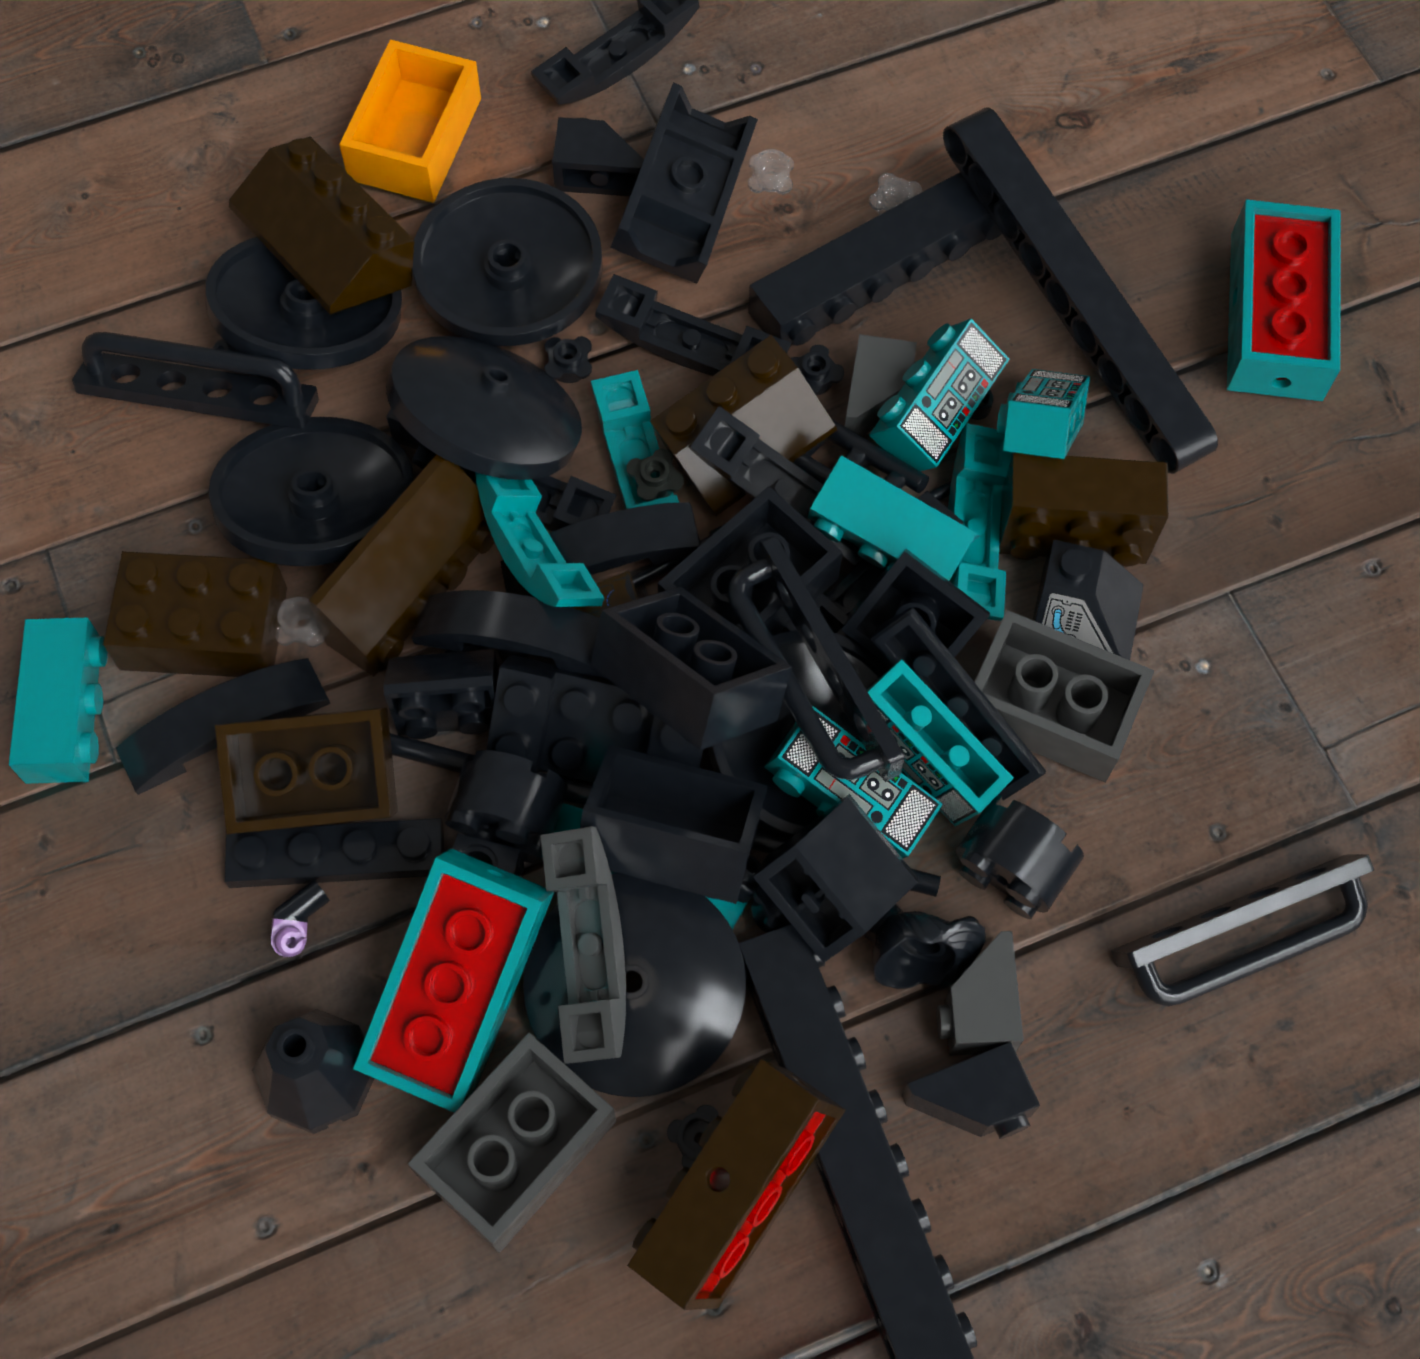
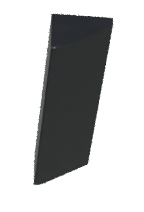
M913 607L892 617L876 628L870 639L890 664L894 666L902 659L1014 777L998 794L1002 796L1003 801L1046 773L1041 763Z

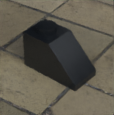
M558 117L552 160L555 188L563 192L630 196L644 159L604 120Z
M1011 1042L910 1082L902 1094L904 1102L908 1107L979 1137L996 1131L999 1139L1012 1136L1030 1127L1028 1117H1031L1040 1106Z

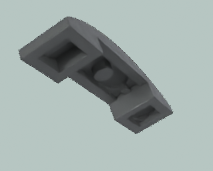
M596 827L541 835L546 891L557 892L568 1005L558 1006L564 1064L619 1058L622 1054L626 1019L625 956L618 903L602 841Z

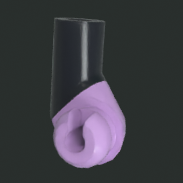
M315 880L278 906L273 912L270 939L274 951L280 956L294 957L304 950L307 942L308 917L330 901Z

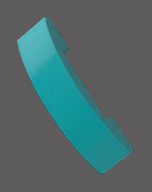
M638 370L592 380L591 388L603 436L625 509L655 504L679 503L677 495H674L673 492L668 497L648 502L641 500L637 495L635 479L627 474V464L631 459L639 458L642 460L652 456L656 450L660 449L650 422L651 410ZM653 472L650 476L652 478H658L660 474L658 472Z
M966 423L962 429L956 453L948 509L964 522V526L977 534L949 582L989 611L990 616L987 619L1001 621L1004 617L1006 571L998 569L1002 485L1007 475L1012 452L1003 451L1005 435L997 434V429Z
M475 472L481 505L489 530L504 562L518 582L531 595L547 605L554 607L602 606L605 597L584 563H566L536 514L542 495L532 479H504Z

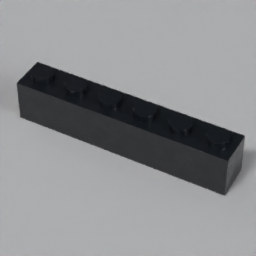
M959 172L750 284L748 313L763 332L791 342V346H799L808 342L821 329L832 323H843L863 306L872 301L874 303L883 301L894 289L909 281L916 282L923 279L934 267L947 260L955 261L966 254L974 245L985 239L993 240L1002 233Z

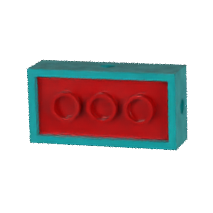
M1246 199L1231 233L1227 390L1323 401L1340 372L1341 210Z
M450 849L437 856L353 1069L455 1113L478 1086L554 892L546 891V888L454 849Z

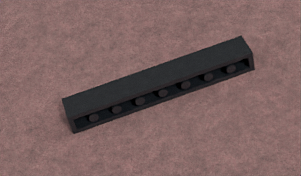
M792 924L740 942L739 946L745 963L746 983L778 1066L793 1072L846 1109L815 1157L814 1162L889 1359H974L971 1349L977 1347V1339L973 1327L964 1311L958 1314L955 1312L948 1294L949 1290L954 1289L952 1275L944 1257L941 1254L937 1256L932 1254L925 1236L926 1233L932 1231L927 1212L919 1198L911 1200L903 1181V1178L909 1176L905 1157L897 1143L892 1145L888 1143L881 1125L888 1121L885 1107L876 1089L869 1092L860 1072L866 1069L865 1058L855 1037L847 1039L840 1022V1018L846 1016L842 999L835 985L826 987L819 969L825 966V963L821 961Z

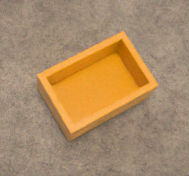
M390 39L339 144L346 172L357 183L434 203L481 101L476 61Z

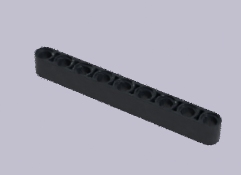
M986 107L947 126L943 131V141L950 158L1156 461L1167 463L1168 473L1174 474L1216 451L1218 439L1212 424L998 114L993 109Z

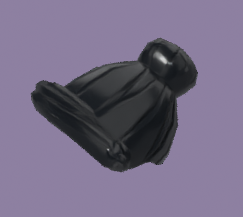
M897 904L864 934L868 940L874 943L872 953L875 980L883 986L895 989L912 988L919 984L938 986L944 981L954 984L971 966L986 941L985 927L979 924L975 917L966 916L950 922L938 916L920 911L903 912Z

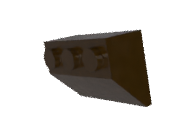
M772 335L650 420L666 449L673 454L677 464L716 516L746 495L689 449L719 406L761 435L759 437L761 441L791 462L837 431L836 425L799 368Z

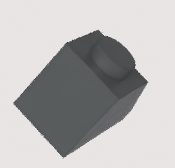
M859 334L845 427L860 436H864L873 430L880 420L877 416L880 408L887 400L897 395L905 384L902 378L905 372L915 363L917 342Z
M1001 931L950 988L944 1005L937 1006L939 1039H948L949 1056L980 1055L1009 1042L1012 1043L1015 1051H1017L1024 1041L1012 931Z

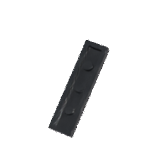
M441 818L314 825L226 834L225 883L229 888L309 884L313 880L317 883L427 877L435 858L444 852L443 822Z

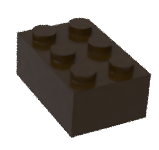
M1013 452L1002 488L999 554H1011L1015 558L1025 560L1034 559L1039 556L1047 557L1052 542L1055 539L1104 550L1123 567L1146 564L1169 517L1167 463L1066 456L1065 459Z
M122 551L103 645L119 670L239 677L273 666L276 661L287 585L278 564L260 559Z
M387 707L215 725L226 834L391 818L398 812Z

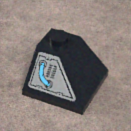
M1054 539L1043 567L1033 621L1130 660L1144 585L1104 550Z

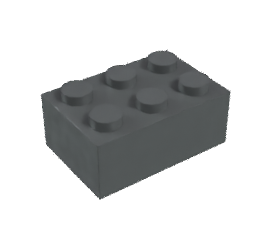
M1007 610L978 673L975 684L1030 751L1106 783L1119 760L1155 670Z
M528 1033L411 1159L408 1165L417 1177L500 1253L616 1123L615 1111L611 1105L533 1035Z

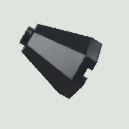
M315 1009L274 1026L252 1069L267 1113L277 1120L312 1134L329 1128L327 1125L336 1121H346L357 1116L375 1079L353 1069L365 1039L359 1025Z

